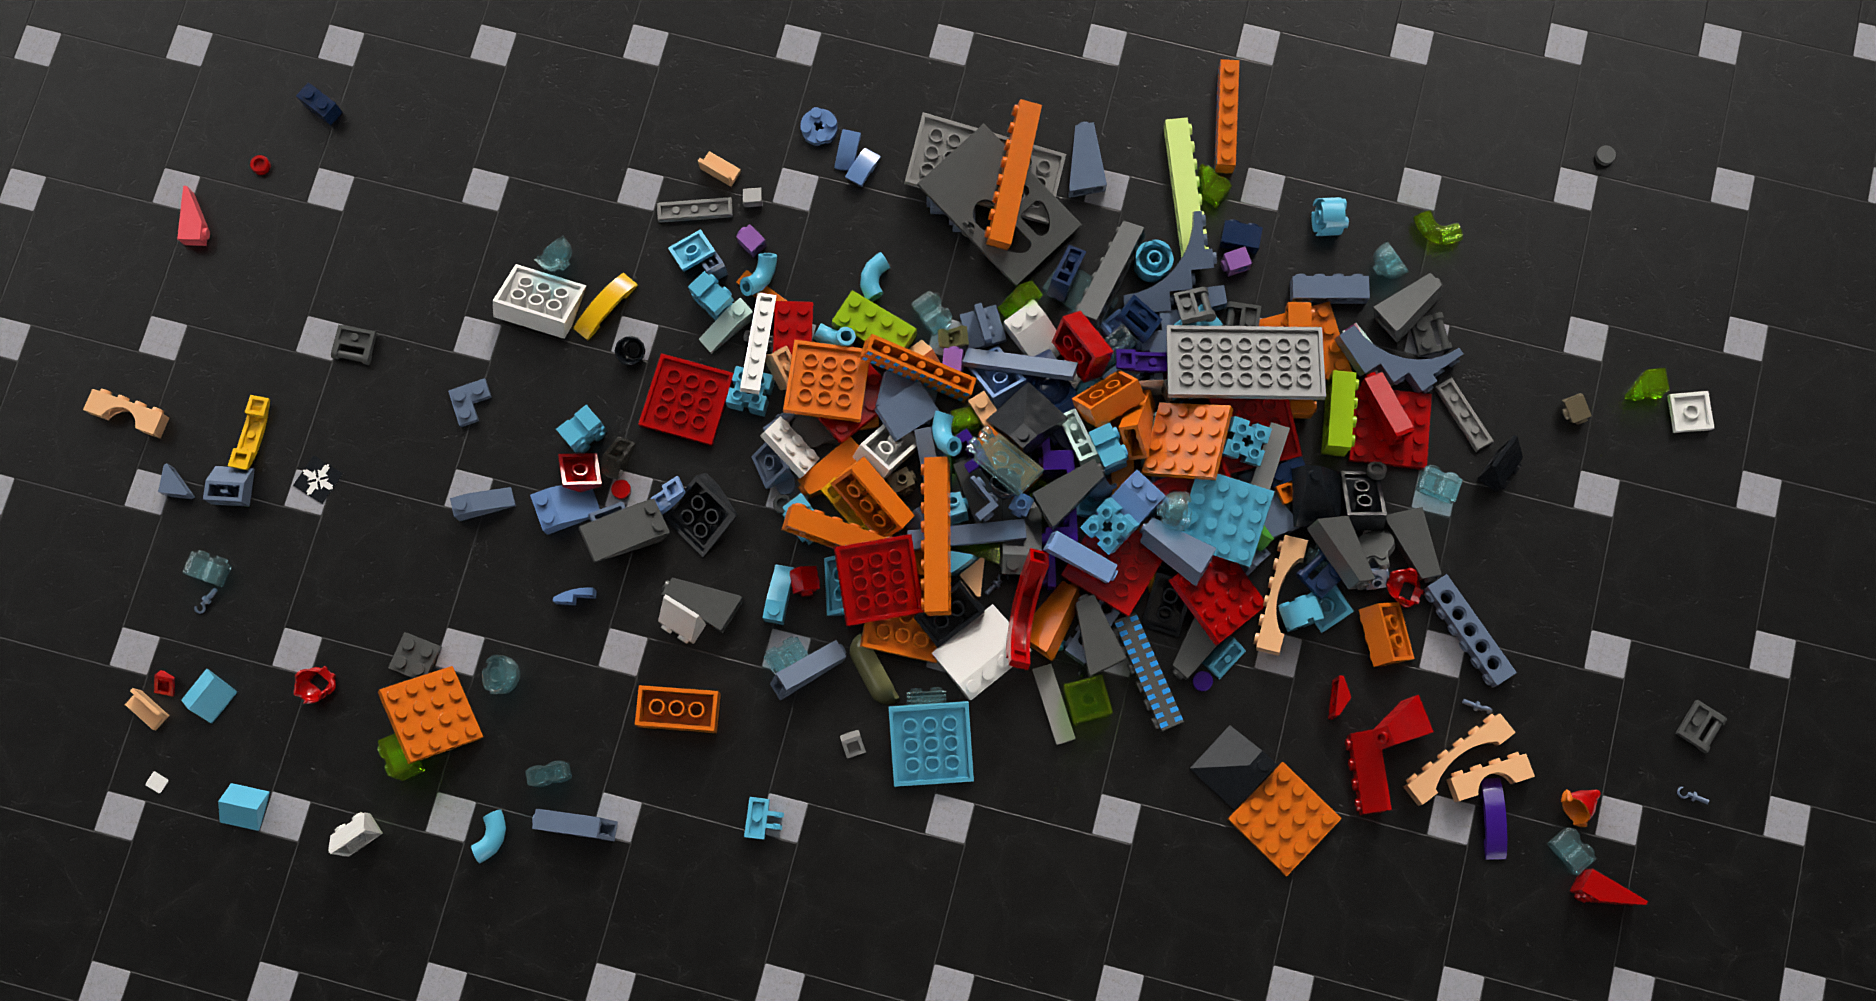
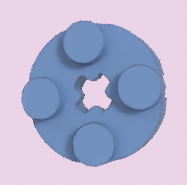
M814 107L801 120L802 135L812 145L828 144L837 135V120L826 109ZM816 124H822L823 130H815Z

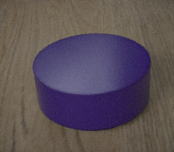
M1200 671L1194 675L1192 683L1196 690L1204 692L1211 688L1213 678L1208 672Z

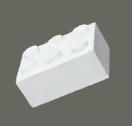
M883 424L859 445L852 457L858 461L864 456L885 480L916 451L915 434L911 431L895 442Z

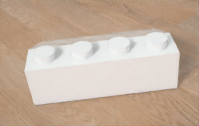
M516 264L493 299V317L565 339L573 325L586 290V285Z
M993 604L982 615L932 652V655L968 700L975 698L1013 667L1008 665V658H1006L1009 622Z

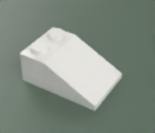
M1035 300L1029 302L1004 321L1003 329L1024 355L1036 356L1048 349L1053 352L1056 358L1061 355L1052 343L1057 330Z
M665 594L658 619L662 624L661 628L670 634L672 631L679 635L677 638L686 644L688 642L694 644L706 623L698 614Z
M360 812L353 816V821L347 825L342 824L337 827L335 833L330 836L328 850L330 854L349 857L383 834L372 815Z

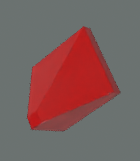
M160 670L155 674L154 693L174 696L175 677Z

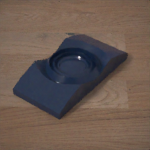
M1050 349L1034 356L1057 360ZM1022 374L1027 382L1033 385L1062 413L1075 408L1072 398L1078 394L1068 380Z

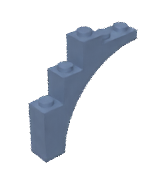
M1202 211L1192 212V230L1189 243L1176 267L1154 286L1138 293L1123 295L1124 305L1135 295L1154 312L1170 311L1171 306H1174V297L1170 295V291L1192 289V285H1195V274H1191V270L1214 268V264H1217L1216 252H1213L1212 249H1205L1204 245H1208L1207 234H1203V226H1206V217L1202 215Z
M1224 285L1206 287L1209 292L1208 298L1212 310L1225 309L1227 299ZM1197 297L1195 298L1197 306H1200L1202 302L1201 299ZM1178 310L1159 312L1158 316L1163 320L1156 328L1158 331H1154L1144 344L1139 341L1140 338L1138 337L1135 340L1136 350L1140 352H1167L1166 327L1167 325H1174L1180 320ZM1151 373L1149 380H1163V373Z
M1355 325L1334 339L1359 377L1375 371L1383 372L1389 384L1394 383L1397 385L1406 379L1414 392H1423L1424 394L1434 388L1432 384L1437 382L1435 377L1444 372L1443 368L1447 365L1452 367L1460 361L1458 357L1463 355L1461 349L1458 348L1446 355L1433 359L1416 360L1402 358L1376 347L1362 335Z

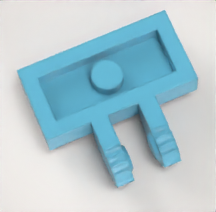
M750 797L744 837L765 840L766 828L782 830L783 825L769 824L767 819L768 816L775 818L784 817V813L769 811L770 799Z

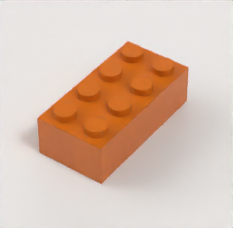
M864 456L845 469L830 483L870 530L877 531L880 536H892L915 516Z
M639 685L635 726L639 728L717 733L721 694L718 691Z

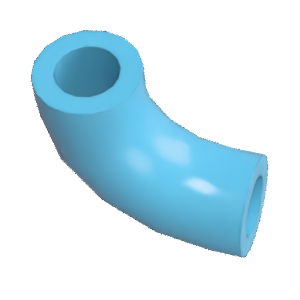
M881 252L866 263L861 273V290L864 297L871 302L883 295L879 285V278L882 273L890 269L886 258Z
M758 254V264L755 272L748 277L742 278L740 281V289L745 296H751L762 291L771 282L776 270V254Z
M821 323L812 340L817 343L849 347L854 343L856 335L854 330L849 327L835 330Z
M935 411L932 425L933 439L939 450L947 455L955 456L961 451L962 443L958 437L952 435L951 428L954 416Z
M501 809L483 817L486 826L485 835L479 842L471 845L478 863H482L494 855L504 841L506 825Z

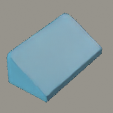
M1228 636L1209 654L1202 664L1218 679H1221L1246 650L1234 637Z

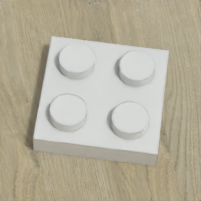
M1708 391L1677 393L1667 396L1673 433L1714 429Z

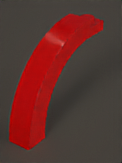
M1030 548L1023 565L1012 605L1007 634L1006 658H1008L1009 666L1028 670L1030 666L1032 623L1040 589L1049 567L1048 552Z

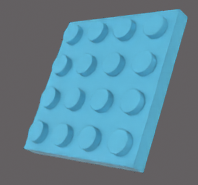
M1217 474L1216 480L1195 479L1179 530L1215 547L1214 556L1251 567L1275 491L1221 474Z
M968 701L889 707L894 787L974 781Z

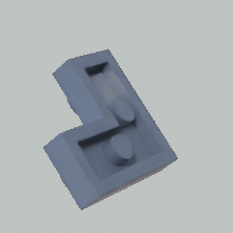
M485 378L448 391L460 427L478 422L479 419L474 403L492 398Z

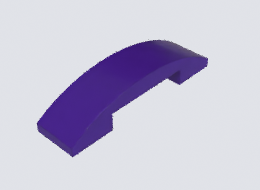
M1116 349V369L1144 373H1167V353L1135 352V349Z
M1483 778L1480 783V797L1483 799L1485 860L1506 859L1507 819L1500 778Z

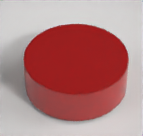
M257 155L252 158L250 167L256 174L264 175L270 170L271 164L265 156Z
M617 480L611 487L612 494L619 500L628 498L632 491L630 484L625 480Z

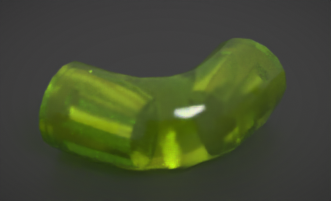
M1431 210L1413 217L1416 227L1422 236L1430 242L1443 245L1455 243L1463 239L1461 227L1457 222L1446 226L1439 225L1435 221Z

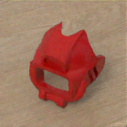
M1407 568L1393 571L1390 573L1389 580L1386 583L1389 594L1401 606L1408 608L1414 604H1419V598L1424 590L1420 589L1418 573L1415 569ZM1404 582L1415 586L1410 600L1399 596Z
M323 666V668L314 667L299 670L295 674L294 696L302 698L304 700L303 703L318 702L334 691L336 686L334 678L336 675L331 673L326 666ZM316 673L329 682L323 691L311 682Z

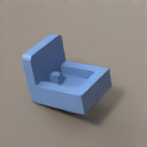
M1121 309L1116 310L1105 321H1102L1100 331L1105 337L1116 338L1127 328L1122 322L1114 319Z
M1017 491L1008 508L1012 509L1011 513L1019 518H1022V516L1027 517L1034 498Z

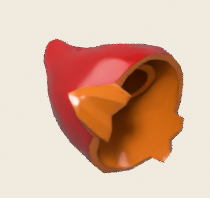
M1566 789L1563 792L1562 806L1564 812L1574 822L1573 825L1587 827L1586 822L1592 819L1597 801L1601 795L1599 790H1580L1571 793Z

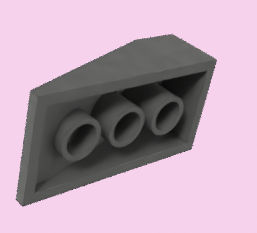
M654 498L579 526V531L594 563L662 542L670 533Z
M1002 499L1001 521L1025 519L1027 539L1000 542L999 575H1021L1030 548L1042 551V518L1035 502H1033L1028 516L1019 518L1011 513L1012 509L1008 508L1012 499Z

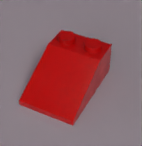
M1594 869L1580 870L1570 889V892L1575 894L1574 898L1583 903L1587 901L1590 903L1631 906L1646 905L1648 903L1647 900Z

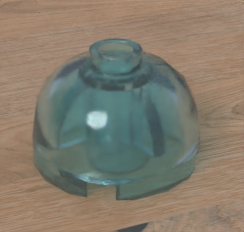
M562 235L561 238L556 239L543 250V254L541 256L538 255L534 260L546 271L555 272L559 269L564 271L571 265L568 261L571 259L573 251L569 242Z
M1387 241L1376 249L1373 255L1375 263L1373 269L1378 276L1383 275L1387 279H1397L1409 272Z
M1181 491L1169 493L1162 499L1161 504H1158L1157 515L1160 516L1161 522L1165 527L1177 531L1188 529L1192 516V509L1188 508V502H1191L1189 493Z
M492 655L486 661L488 663L487 668L482 671L484 688L489 690L490 694L496 695L507 694L514 690L520 679V670L516 661L504 655Z

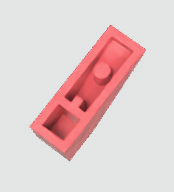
M183 186L177 239L183 245L207 246L210 230L194 192L188 186Z

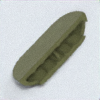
M860 633L853 639L850 645V657L870 695L875 701L885 705L899 702L900 698L875 651L860 647L862 633Z

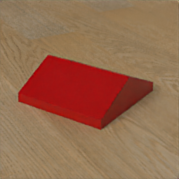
M597 453L558 454L563 488L584 492L602 485Z
M1342 675L1332 680L1328 716L1330 720L1338 717L1351 699L1350 691Z

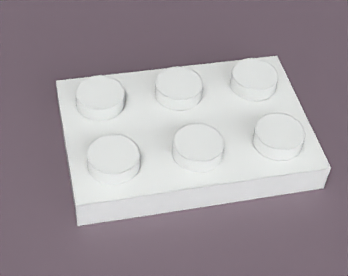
M781 416L760 435L799 478L804 476L820 459L816 452L803 441V438Z

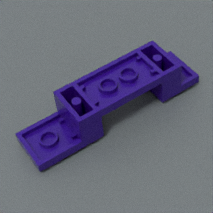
M1050 436L1037 447V454H1041V457H1038V469L1043 473L1042 479L1060 478L1075 470L1074 450L1050 451ZM1077 508L1063 521V527H1057L1053 531L1050 527H1046L1045 533H1042V549H1044L1051 533L1055 531L1078 542ZM1049 554V567L1042 583L1043 587H1046L1047 592H1053L1056 588L1055 556Z

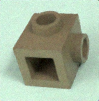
M1579 393L1562 400L1565 409H1562L1566 420L1569 419L1570 422H1576L1578 425L1588 421L1587 418L1592 416L1583 394Z
M906 466L890 474L886 481L898 496L902 494L906 496L914 491L913 488L916 487L915 481H917L914 472L912 470L909 471Z

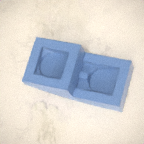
M842 130L835 169L849 171L857 158L861 133Z
M864 148L852 164L845 178L862 187L870 172L874 171L881 156Z
M679 476L662 485L663 490L651 497V499H655L662 515L670 510L685 494Z
M594 588L572 589L553 597V602L557 605H576L577 598L596 599L597 591Z

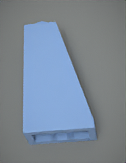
M1058 531L1051 533L1043 549L1104 583H1109L1110 580L1113 581L1118 573V570H1116L1117 564Z

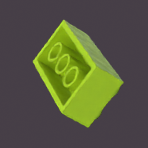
M853 290L832 320V326L836 330L842 327H849L854 330L856 335L855 341L862 346L871 334H874L908 349L917 336V328Z
M1333 370L1326 380L1321 454L1344 457L1351 450V447L1355 445V435H1352L1353 428L1356 427L1357 417L1354 416V409H1357L1358 398L1355 397V390H1358L1359 379H1356L1357 372Z

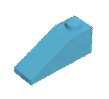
M775 565L763 613V620L765 622L784 625L792 586L790 571L795 569L794 567Z

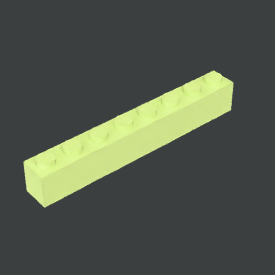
M1188 117L1167 119L1164 123L1181 258L1184 255L1191 235L1192 212L1201 211L1200 205H1202V195L1198 194L1197 189L1200 187L1199 176L1195 174L1197 160L1193 159L1195 145L1194 141L1190 139L1192 125L1188 124ZM1203 229V234H1207L1206 229Z

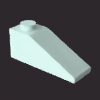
M739 298L699 338L700 342L712 354L753 320V311Z
M1076 408L1063 413L1068 417V420L1062 427L1080 466L1095 459L1096 463H1099V455Z

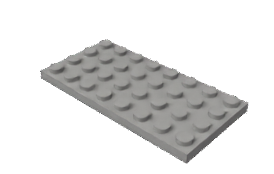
M923 112L904 184L919 188L917 183L978 128ZM994 133L1004 145L1006 139L1010 138ZM1033 145L1028 169L1056 197L1066 154ZM1025 186L1021 201L1028 195V190ZM981 201L976 204L994 209V205L988 201ZM1034 202L1021 214V218L1045 225L1049 224L1047 212L1040 202Z
M1167 325L1168 398L1325 400L1326 398L1322 327Z

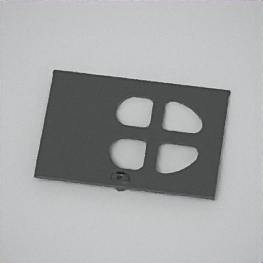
M983 123L972 135L919 181L917 186L1016 287L1072 233L1080 228L1082 224L1028 169L1024 185L1028 190V195L1020 203L1015 228L1030 242V249L1024 253H1014L986 245L985 230L981 229L974 221L973 209L981 201H988L995 205L992 202L994 192L997 191L998 185H996L998 174H1002L1003 168H1000L1002 157L1006 156V150H1004L1003 142ZM1034 202H1040L1048 215L1049 230L1043 236L1037 235L1021 218V214Z

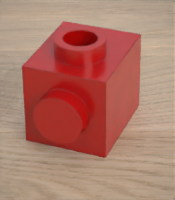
M800 566L790 571L793 594L810 596L813 595V591L820 589V580L816 566Z

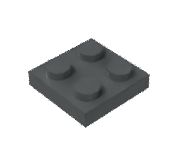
M404 632L388 668L412 678L431 673L442 647Z

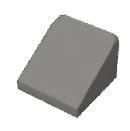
M762 188L743 189L744 207L763 206Z
M859 730L840 736L847 759L866 752Z

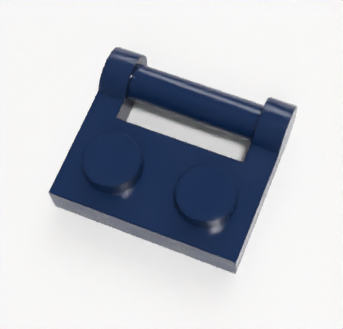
M1135 295L1127 301L1114 318L1116 321L1122 322L1140 338L1139 341L1143 344L1163 320ZM1126 314L1129 315L1135 322H1137V323H1138L1143 329H1145L1146 331L1144 332L1143 330H1141L1135 323H1133V322H1132L1127 316H1125V315H1126Z
M1322 550L1303 570L1300 569L1296 573L1297 578L1320 600L1341 580ZM1325 560L1328 565L1311 580L1308 575Z

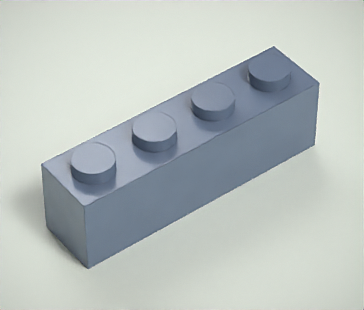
M1296 274L1290 280V302L1322 304L1330 301V304H1366L1370 298L1369 276H1363V274H1353L1352 276H1344V274H1334L1333 276H1325V274H1315L1314 276Z

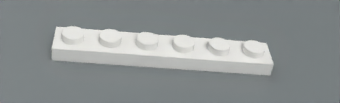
M757 293L740 392L759 395L776 295Z

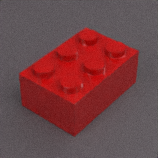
M1081 310L1062 317L1052 340L1053 345L1066 361L1078 362L1076 374L1084 383L1102 377L1114 352Z

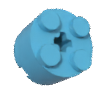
M1337 197L1316 198L1314 200L1313 206H1316L1315 212H1312L1311 221L1313 231L1318 232L1316 236L1341 235L1344 228H1348L1349 219L1345 214L1347 207L1346 199Z
M1161 240L1146 241L1139 246L1134 260V272L1140 279L1157 284L1170 273L1174 261L1170 246Z
M1314 593L1302 595L1295 598V601L1278 605L1287 632L1298 630L1297 627H1306L1325 619Z

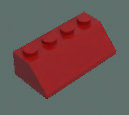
M1372 730L1347 735L1348 739H1345L1346 750L1350 751L1351 759H1348L1350 771H1353L1354 776L1351 784L1353 791H1356L1357 799H1355L1356 811H1359L1360 815L1392 810L1383 752L1378 749Z

